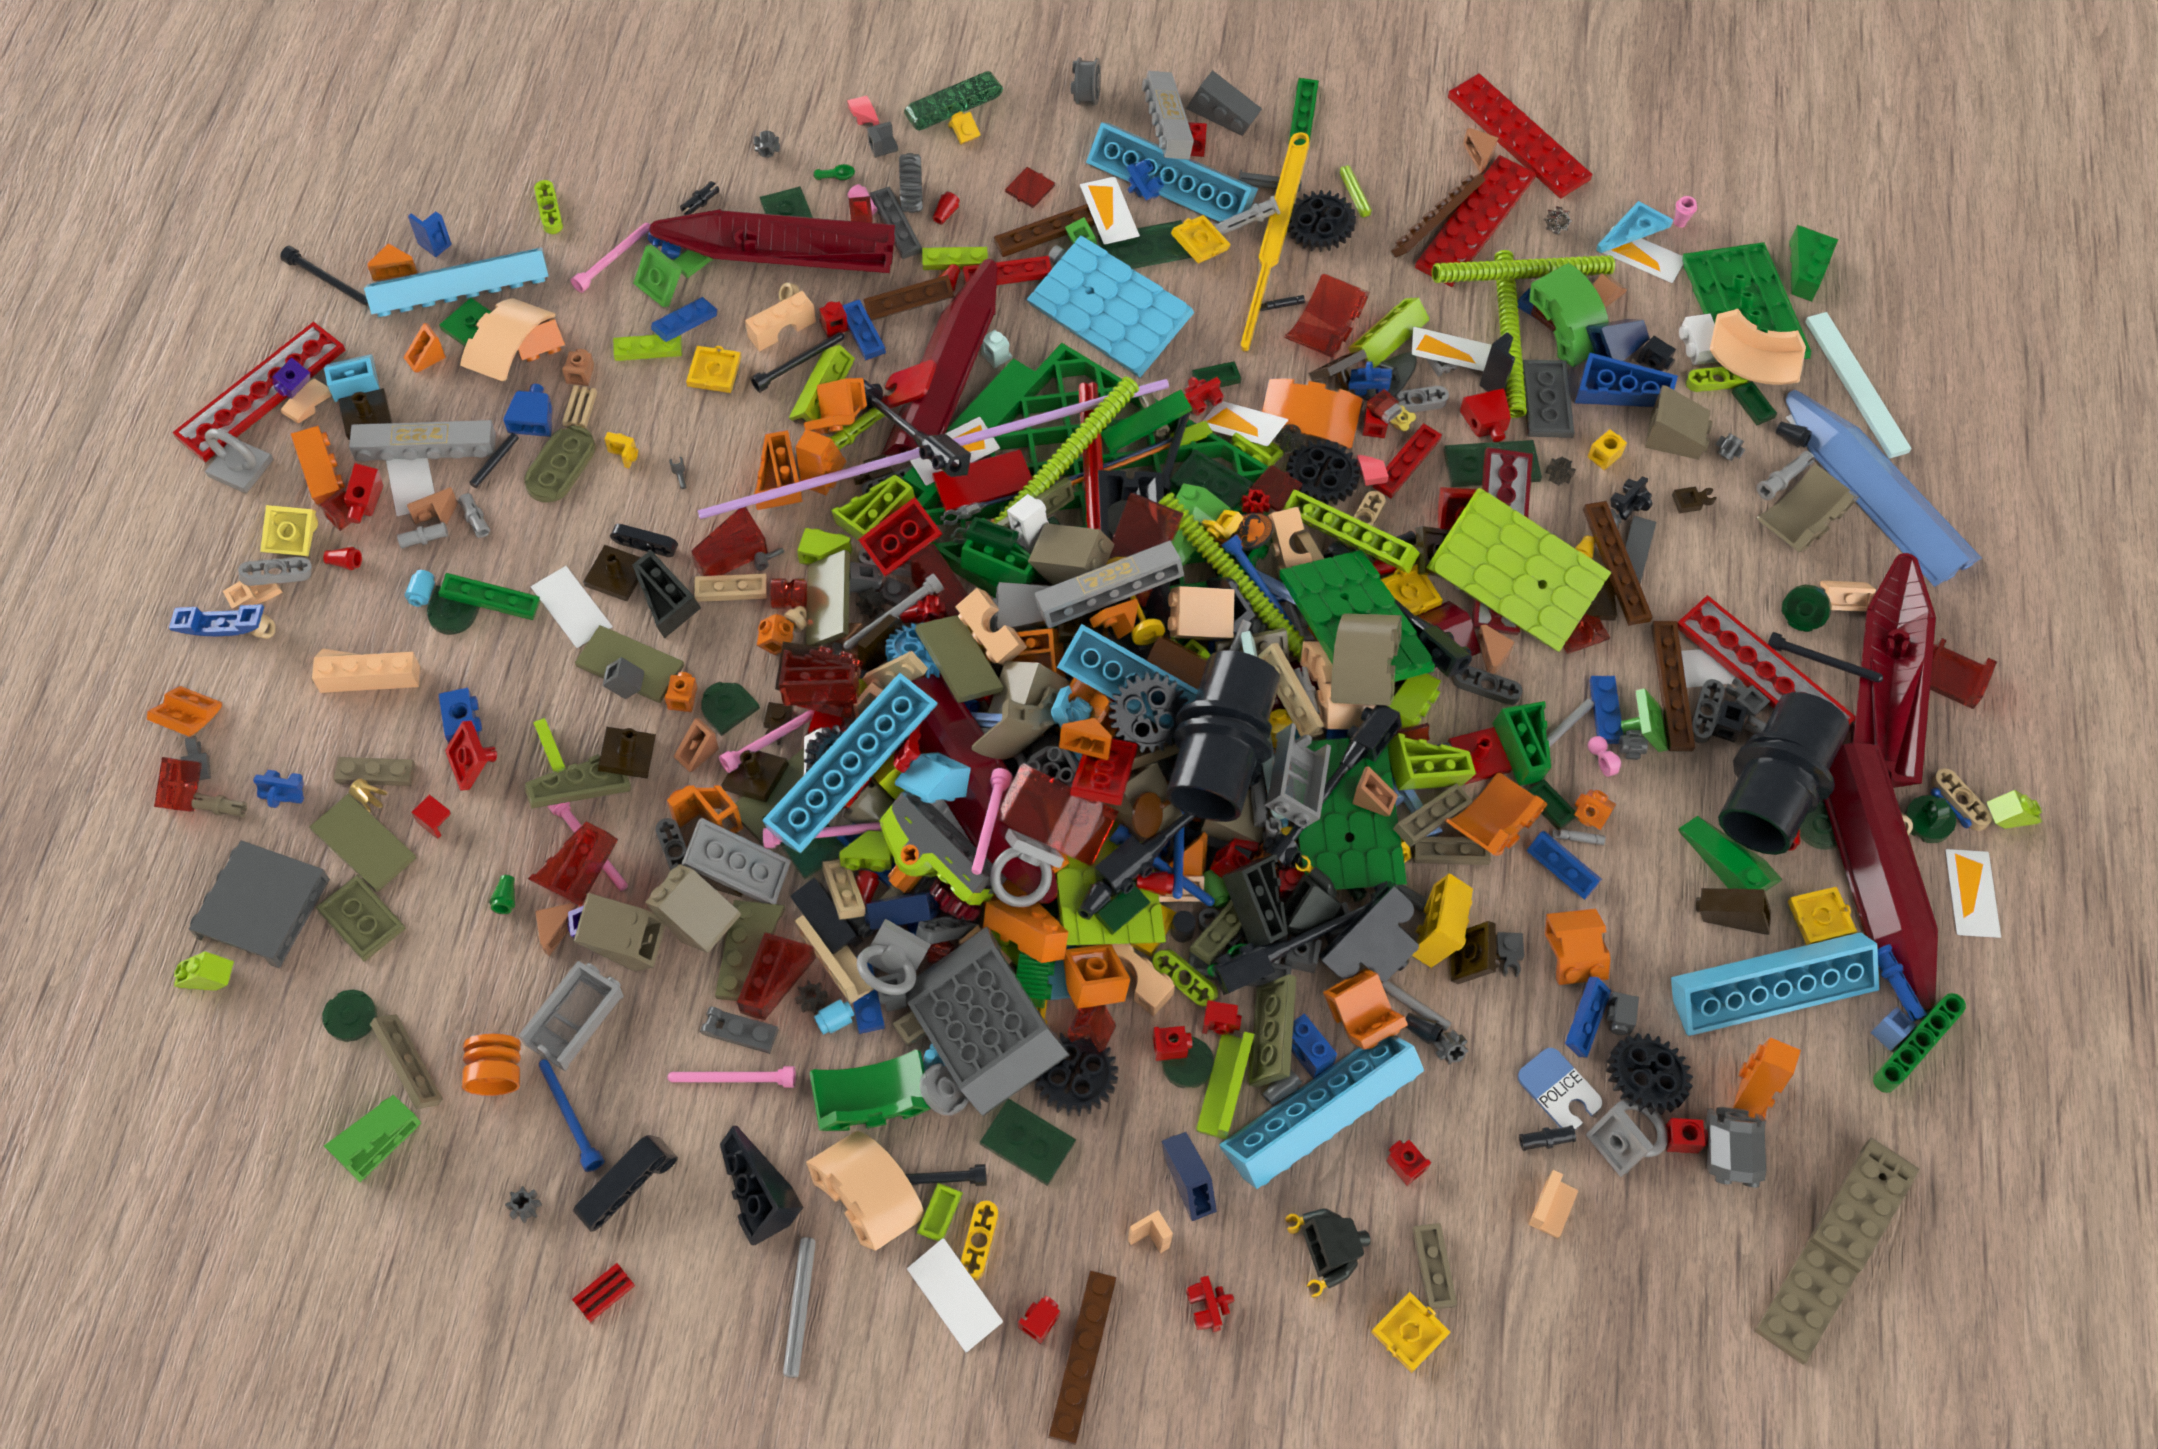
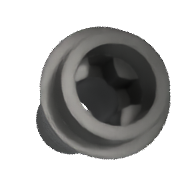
M1290 1069V1077L1272 1082L1262 1095L1273 1106L1279 1100L1299 1090L1298 1086L1302 1082Z

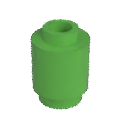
M1212 870L1203 873L1204 891L1215 900L1214 905L1211 907L1216 909L1225 907L1231 900L1224 880Z

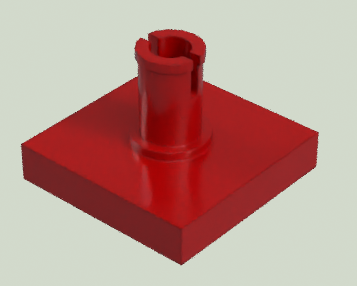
M462 721L445 749L460 791L470 790L486 763L495 762L497 759V751H492L496 749L494 746L482 747L472 721Z
M1494 727L1449 738L1447 742L1454 748L1470 752L1476 774L1465 785L1493 778L1497 773L1508 774L1512 770Z

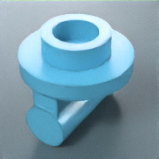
M933 1044L925 1051L923 1059L925 1071L938 1063L945 1066Z

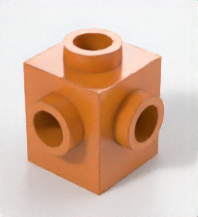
M778 614L761 620L758 626L759 633L756 646L773 655L781 653L783 641L792 642L794 623Z
M1590 789L1586 795L1581 793L1574 806L1578 809L1574 815L1579 817L1578 820L1582 824L1589 827L1594 826L1601 830L1617 804L1609 800L1608 795L1604 792Z

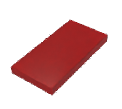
M1021 449L972 462L969 464L968 475L950 477L943 471L932 473V478L945 512L948 510L957 511L963 506L968 507L976 503L981 504L1017 494L1020 490L1023 491V487L1028 485L1029 480H1033Z
M1112 739L1108 760L1082 754L1071 786L1070 796L1121 806L1137 754L1138 744Z

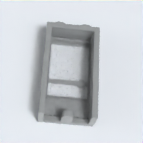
M1291 723L1276 734L1278 741L1268 799L1264 806L1294 822L1296 825L1306 828L1319 820L1321 816L1331 746L1326 744L1316 752H1313L1306 747L1311 744L1312 737L1310 735H1303L1299 739L1294 740L1296 725Z
M577 961L518 1035L525 1046L563 1071L568 1069L571 1061L617 1002L624 997L620 989L621 984L610 976L606 979L600 975V971L590 963L584 965Z

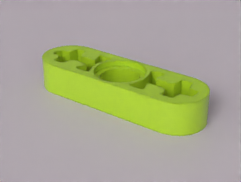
M541 180L535 184L534 190L543 229L548 234H557L563 229V223L554 185L551 181ZM543 190H547L548 196L544 197ZM545 205H554L550 210L543 209ZM549 218L554 219V224L550 225Z
M1723 366L1690 371L1686 379V386L1691 391L1702 392L1733 389L1748 383L1749 380L1741 378ZM1719 375L1724 381L1718 382L1714 380L1713 376Z
M542 718L534 721V726L553 772L559 773L566 770L546 719Z
M1164 949L1154 955V968L1160 974L1165 973L1168 975L1174 985L1197 1005L1206 1006L1207 1000L1216 1001L1218 997L1217 987L1171 949ZM1168 956V963L1170 965L1163 966V959L1161 957ZM1178 964L1180 965V967H1178L1177 969H1174V968H1173V967L1177 966ZM1182 970L1188 971L1191 975V982L1188 985L1183 984L1179 979ZM1195 985L1198 987L1196 989L1191 990V988ZM1207 988L1209 990L1207 995L1210 998L1202 999L1203 993L1199 989L1204 990Z

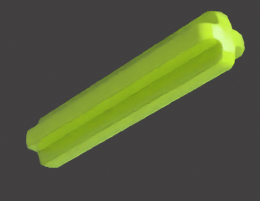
M1349 165L1342 166L1339 173L1362 218L1369 217L1372 209Z

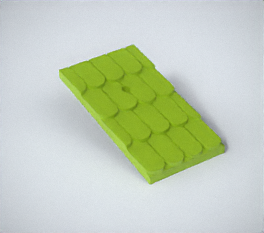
M1480 488L1476 490L1426 567L1557 652H1560L1611 574L1609 570L1582 552H1579Z
M1067 794L1057 801L1043 797L1049 845L1056 840L1061 842L1069 860L1068 865L1055 873L1058 885L1057 902L1060 923L1068 931L1066 946L1166 943L1159 895L1143 889L1139 890L1151 903L1114 935H1111L1095 917L1097 913L1090 920H1086L1078 914V909L1082 904L1089 885L1096 882L1095 866L1120 846V844L1117 846L1109 840L1119 825L1099 801L1085 799L1084 805L1089 810V821L1081 827L1073 826L1068 820L1069 809L1074 805V796ZM1122 891L1116 895L1112 894L1110 902L1120 895Z

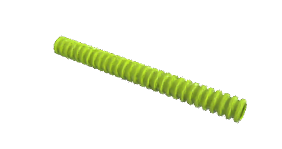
M1501 250L1494 256L1495 261L1514 260V255L1509 250ZM1515 279L1496 280L1500 335L1502 336L1508 332L1514 337L1509 353L1515 357L1505 394L1511 418H1520L1527 413L1517 288Z
M1611 255L1534 260L1435 263L1432 268V278L1435 283L1541 278L1567 263L1575 266L1585 276L1601 275V273L1611 275L1615 269V260Z
M1124 376L1122 381L1117 384L1118 387H1114L1112 389L1113 392H1109L1108 397L1103 399L1104 402H1100L1099 407H1096L1094 412L1090 413V418L1087 417L1084 420L1085 423L1080 424V428H1077L1075 433L1070 435L1071 438L1066 440V444L1063 443L1061 445L1062 449H1058L1056 451L1057 454H1053L1051 456L1052 459H1048L1047 464L1042 466L1043 470H1038V475H1034L1032 477L1033 480L1028 481V485L1023 487V491L1020 490L1018 492L1019 496H1015L1013 498L1014 501L1009 502V507L1006 506L1004 512L1001 511L999 513L1000 517H996L994 519L995 522L992 523L996 524L1007 517V510L1027 494L1035 498L1049 489L1050 486H1053L1055 484L1054 480L1057 481L1059 475L1062 476L1064 474V470H1067L1069 465L1074 463L1073 460H1077L1078 454L1081 455L1083 449L1086 450L1087 444H1091L1093 442L1092 439H1096L1097 434H1100L1102 429L1106 428V423L1109 424L1111 418L1114 419L1116 413L1121 411L1120 408H1124L1125 403H1128L1130 398L1135 396L1134 393L1139 391L1137 383L1130 377Z
M1168 493L1159 501L1157 508L1162 509L1164 515H1168L1167 519H1171L1173 521L1172 524L1178 526V531L1182 530V535L1188 537V542L1192 541V546L1198 548V553L1202 552V557L1208 559V564L1212 563V568L1218 570V575L1222 574L1223 577H1229L1236 581L1240 593L1252 605L1253 613L1256 612L1258 614V619H1263L1262 623L1267 624L1269 630L1284 628L1287 631L1289 652L1292 651V656L1297 657V661L1300 663L1305 637L1300 636V632L1293 629L1295 626L1293 624L1290 625V621L1283 618L1285 615L1283 613L1280 614L1279 609L1273 607L1275 604L1273 602L1270 603L1269 598L1263 596L1265 593L1263 591L1260 592L1259 587L1253 585L1255 582L1253 580L1250 581L1249 576L1243 574L1244 570H1240L1239 565L1233 563L1234 559H1230L1229 554L1223 552L1224 548H1220L1219 543L1213 541V536L1209 537V532L1203 530L1204 526H1199V521L1194 520V515L1188 514L1189 510H1185L1184 505L1178 503L1179 499H1175L1173 493Z

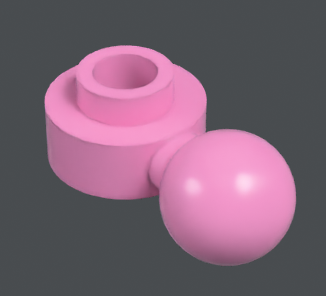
M1592 737L1588 742V749L1593 755H1598L1599 766L1606 777L1618 774L1619 768H1621L1619 756L1612 751H1606L1608 744L1603 737Z

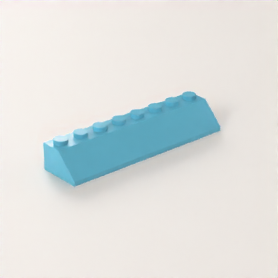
M1101 122L1086 163L1129 182L1128 179L1131 175L1126 167L1130 164L1149 159L1153 165V170L1148 173L1150 179L1158 176L1164 183V187L1159 191L1160 196L1219 222L1249 210L1258 191V188L1192 159L1164 158L1163 151L1159 148L1158 144L1110 123Z
M541 247L371 283L364 287L371 315L377 313L378 317L390 315V310L399 309L400 312L413 310L414 305L422 304V307L436 305L435 301L444 299L445 303L458 300L457 296L465 294L467 298L480 295L479 291L488 290V293L502 291V286L510 285L511 289L524 286L523 282L532 280V284L545 281V277H549Z
M1083 624L1079 627L1057 666L1060 670L1115 700L1112 696L1113 693H1121L1118 685L1126 687V678L1132 682L1135 681V673L1139 675L1140 679L1144 678L1145 671L1148 672L1150 678H1153L1155 672L1159 673V679L1168 675V684L1176 680L1177 686L1175 690L1183 688L1184 692L1180 697H1187L1189 700L1185 704L1194 702L1198 692L1194 687ZM1143 691L1141 692V697L1147 711L1145 714L1148 715L1150 721L1156 723L1152 715L1154 710L1151 709L1146 693ZM1162 691L1153 692L1151 700L1159 702L1162 700L1164 693ZM1137 699L1130 700L1127 703V708L1136 710L1140 705V701ZM1169 714L1162 715L1159 718V723L1161 725L1169 724L1172 716Z
M899 673L762 820L767 830L785 845L801 853L938 703Z
M1860 932L1671 977L1673 1002L1686 1034L1691 1036L1878 991L1877 943Z
M1394 1035L1381 1040L1374 1048L1366 1050L1360 1047L1219 1144L1221 1150L1245 1181L1256 1189L1266 1185L1276 1175L1289 1169L1293 1163L1303 1156L1310 1154L1317 1146L1331 1139L1334 1134L1344 1127L1351 1125L1358 1117L1372 1110L1375 1105L1385 1098L1392 1096L1399 1088L1413 1081L1416 1076L1421 1074L1424 1068L1414 1045Z

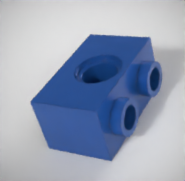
M468 688L439 693L444 734L448 744L462 721H472L479 738L482 724L480 717H476L475 713L476 710H479L476 695L472 696Z
M1305 1013L1293 1021L1291 1052L1314 1079L1334 1065L1337 1053Z

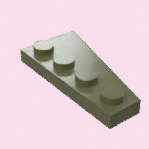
M597 754L589 757V761L579 765L574 763L559 773L554 771L526 782L525 791L530 807L533 809L629 792L631 784L627 775L598 771L600 755Z
M734 900L733 906L741 913V916L727 932L715 993L716 999L743 1001L756 973L755 970L760 959L762 960L766 952V946L770 938L773 937L776 925L785 911L784 905Z

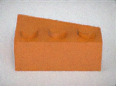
M319 426L291 433L314 502L320 504L344 496L342 488H345V484L341 474L337 475L335 467L338 466L334 453L330 451L329 445H331L327 432H322Z

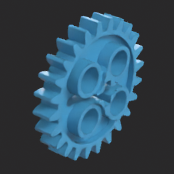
M911 623V628L902 626V631L895 629V634L889 635V639L886 640L885 651L887 662L913 651L928 668L925 676L929 678L930 674H934L936 677H939L940 672L916 633V625L914 623Z

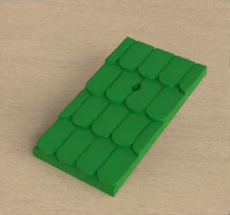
M1765 242L1683 254L1684 269L1693 286V292L1703 313L1711 314L1714 324L1717 314L1739 309L1741 314L1752 324L1756 325L1757 330L1768 333V330L1775 332L1798 330L1806 346L1804 359L1811 358L1812 351Z
M1363 550L1280 569L1279 577L1332 664L1336 635L1343 614L1402 615L1401 641L1397 656H1394L1393 660H1391V665L1396 667L1395 682L1434 672L1435 664L1432 661V656L1417 637L1416 630L1395 603V598L1380 579L1379 572Z
M1350 739L1311 741V744L1306 746L1313 752H1316L1326 744L1331 746L1326 783L1340 766ZM1386 746L1375 762L1364 758L1345 774L1322 805L1320 819L1307 826L1298 837L1299 850H1301L1302 855L1308 856L1311 866L1319 868L1332 880L1336 890L1374 887L1385 881H1388V883L1391 881L1397 885L1407 884L1401 838L1393 829L1398 823L1396 804H1394L1390 816H1383L1353 804L1356 788L1365 767H1370L1394 791L1388 746ZM1291 763L1292 772L1306 780L1307 772ZM1291 777L1293 799L1303 804L1305 785ZM1346 833H1350L1352 835V840L1350 842H1347L1345 840ZM1301 857V866L1305 867L1307 860Z

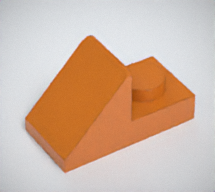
M1133 599L1106 608L1089 620L1093 628L1103 625L1104 628L1112 626L1117 638L1120 639L1134 629L1138 601Z

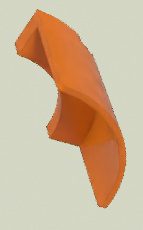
M1269 379L1262 412L1288 419L1280 431L1306 434L1329 440L1333 443L1338 442V445L1346 446L1347 449L1352 448L1363 401L1362 398L1342 389H1339L1338 392L1325 389L1326 384L1308 381V385L1294 383V379Z
M1497 773L1471 805L1459 815L1447 818L1445 822L1493 855L1499 856L1503 854L1505 847L1510 849L1520 839L1518 833L1523 827L1529 829L1546 808L1547 803L1502 773Z

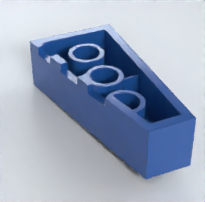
M1589 353L1575 403L1654 407L1662 385L1674 390L1678 376Z

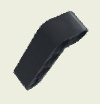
M644 1136L575 1205L573 1212L590 1232L596 1231L617 1212L653 1173L662 1174L668 1171L676 1163L678 1157L660 1137Z

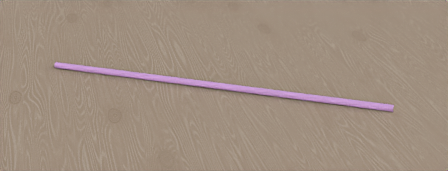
M1167 379L1139 386V391L1134 393V397L1169 388ZM1108 395L957 437L953 440L963 446L1099 407L1100 402H1104L1103 399L1108 397ZM919 448L698 510L700 519H704L921 458Z

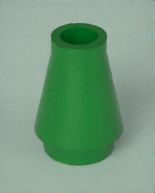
M501 875L489 900L491 910L497 914H509L515 907V878L513 876Z

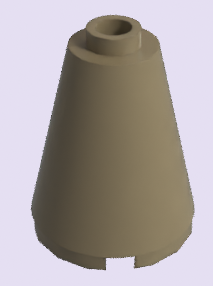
M874 778L872 782L875 786L872 789L867 786L850 806L853 812L850 815L845 812L843 817L854 824L879 822L894 803V800Z

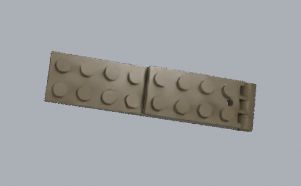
M1872 1137L1865 1143L1754 1330L1757 1334L1802 1365L1808 1361L1857 1274L1864 1268L1911 1187L1914 1178L1919 1172V1168Z

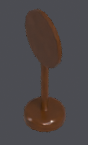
M1153 792L1142 793L1136 799L1132 810V825L1135 832L1144 838L1154 836L1161 826L1163 809L1170 805L1171 802L1168 799L1161 802L1158 795Z

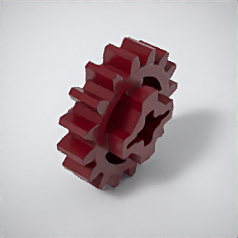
M937 878L929 890L930 894L935 896L936 902L940 904L939 908L945 913L955 916L957 919L963 917L967 921H974L982 911L980 909L981 906L969 905L966 901H962L950 889L952 887L950 884H946Z

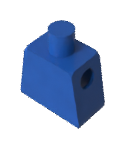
M531 384L529 392L517 391L503 419L508 433L551 437L552 404L549 395L543 393V386Z

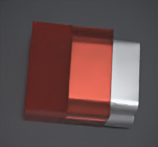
M1385 389L1368 400L1367 408L1386 424L1403 410L1398 405L1399 401Z

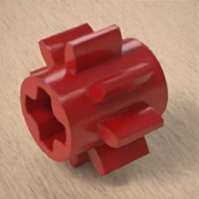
M1249 489V495L1242 496V512H1247V514H1263V511L1269 512L1270 496H1265L1262 489Z
M928 595L922 600L917 601L916 617H922L923 623L944 618L946 607L945 603H940L939 597Z

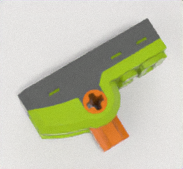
M902 792L879 820L883 836L896 863V866L888 874L892 885L904 893H909L922 876L932 878L938 876L941 881L952 886L950 889L953 893L969 905H981L983 901L989 902L995 894L990 883V872L993 864L985 858L982 873L979 875L973 874L971 870L977 848L931 803L923 802L920 800L921 797L911 793ZM1001 873L1000 879L1003 885L1007 878Z

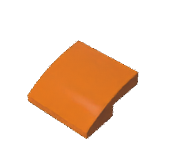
M179 686L164 694V703L147 711V720L190 737L202 729L218 713L222 707V702Z

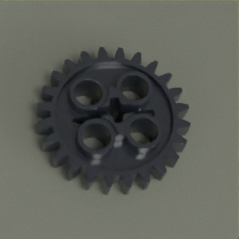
M1320 190L1318 195L1311 191V196L1304 193L1303 200L1296 198V204L1293 205L1287 232H1290L1291 239L1295 238V244L1303 242V249L1309 245L1311 246V251L1315 247H1318L1320 252H1322L1323 247L1331 251L1332 245L1339 248V242L1345 244L1346 237H1352L1356 224L1355 209H1352V203H1346V197L1339 199V193L1331 196L1330 190L1327 194H1323V191Z
M1318 439L1316 445L1308 441L1307 447L1300 444L1299 450L1294 449L1293 455H1289L1285 478L1289 479L1288 486H1293V490L1295 489L1327 505L1329 501L1337 505L1338 498L1345 502L1346 496L1351 497L1353 490L1357 489L1360 479V467L1357 466L1358 460L1352 459V452L1345 453L1346 446L1339 449L1338 442L1332 446L1329 440L1322 444L1320 439ZM1330 458L1331 460L1328 463L1327 470L1323 472L1325 463L1327 459ZM1322 472H1323V475H1322V477H1321V481H1320L1318 487H1314V486L1316 485V483L1318 482V477H1319V476L1322 474Z
M1145 671L1144 678L1142 679L1135 673V681L1133 682L1126 678V687L1118 685L1121 693L1112 694L1117 702L1109 703V707L1115 711L1108 713L1109 718L1116 719L1110 725L1112 728L1119 727L1115 732L1116 737L1124 735L1122 741L1137 743L1141 753L1144 752L1146 747H1149L1151 753H1154L1155 746H1159L1161 751H1164V743L1166 742L1171 747L1173 746L1171 739L1174 737L1177 729V713L1183 707V704L1189 701L1187 697H1180L1184 692L1183 688L1175 690L1177 686L1176 680L1168 684V675L1159 679L1158 672H1155L1153 678H1150L1148 672ZM1143 691L1146 693L1151 709L1154 710L1152 715L1158 728L1157 733L1153 732L1150 719L1145 714L1147 711L1141 697V692ZM1155 691H1162L1164 693L1162 700L1159 702L1151 700V695ZM1132 699L1140 701V705L1136 710H1129L1127 708V703ZM1164 714L1172 716L1170 723L1167 725L1159 723V718ZM1142 722L1148 724L1146 732L1137 733L1135 731L1137 724Z
M1070 1031L1069 1038H1065L1063 1033H1060V1040L1064 1047L1076 1057L1069 1061L1063 1059L1035 1079V1081H1038L1035 1084V1090H1042L1040 1093L1041 1100L1049 1098L1047 1107L1057 1104V1113L1062 1108H1066L1067 1116L1071 1114L1072 1110H1076L1077 1115L1081 1116L1082 1109L1091 1114L1093 1105L1097 1109H1101L1100 1100L1108 1103L1109 1095L1107 1093L1114 1094L1115 1087L1111 1084H1117L1118 1077L1114 1075L1118 1073V1066H1112L1116 1062V1057H1108L1111 1048L1102 1049L1103 1040L1094 1043V1034L1085 1039L1084 1031H1081L1079 1037H1075L1074 1032ZM1085 1053L1086 1057L1080 1065V1074L1077 1073L1075 1075L1069 1093H1065L1064 1090L1071 1081V1073L1075 1072L1081 1055ZM1090 1063H1095L1100 1068L1097 1071H1090L1086 1066ZM1055 1075H1060L1065 1080L1057 1084L1051 1078ZM1078 1086H1085L1089 1091L1086 1094H1078L1075 1089Z
M1637 1033L1634 1038L1628 1035L1624 1041L1620 1040L1610 1052L1611 1055L1607 1060V1063L1610 1065L1606 1072L1612 1074L1608 1081L1616 1083L1613 1091H1621L1623 1093L1620 1097L1621 1100L1625 1098L1630 1099V1107L1636 1103L1638 1104L1639 1112H1642L1647 1107L1650 1115L1656 1109L1660 1115H1663L1666 1110L1671 1113L1676 1107L1679 1108L1690 1095L1689 1091L1693 1087L1689 1082L1693 1076L1687 1074L1691 1067L1682 1064L1686 1057H1678L1676 1055L1679 1050L1678 1048L1671 1050L1669 1048V1041L1663 1045L1661 1044L1660 1036H1657L1653 1041L1648 1033L1644 1039Z

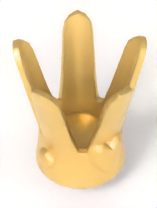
M363 779L354 781L349 789L350 795L361 802L369 812H371V809L366 804L368 802L378 808L383 807V804L370 791L382 795L388 794L384 790L369 785Z

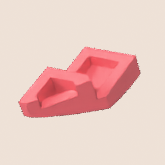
M867 95L847 100L848 108L852 115L857 118L858 125L869 122L873 123V126L879 125L878 117Z
M1357 455L1358 467H1360V474L1363 475L1365 486L1388 482L1384 461L1369 456Z

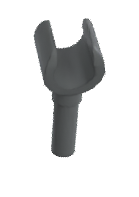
M679 457L680 463L673 464L672 459H670L671 470L677 475L681 489H686L683 476L685 471L683 458Z
M781 547L767 554L763 552L756 553L754 557L756 569L758 571L765 570L769 566L767 560L784 553L783 548Z

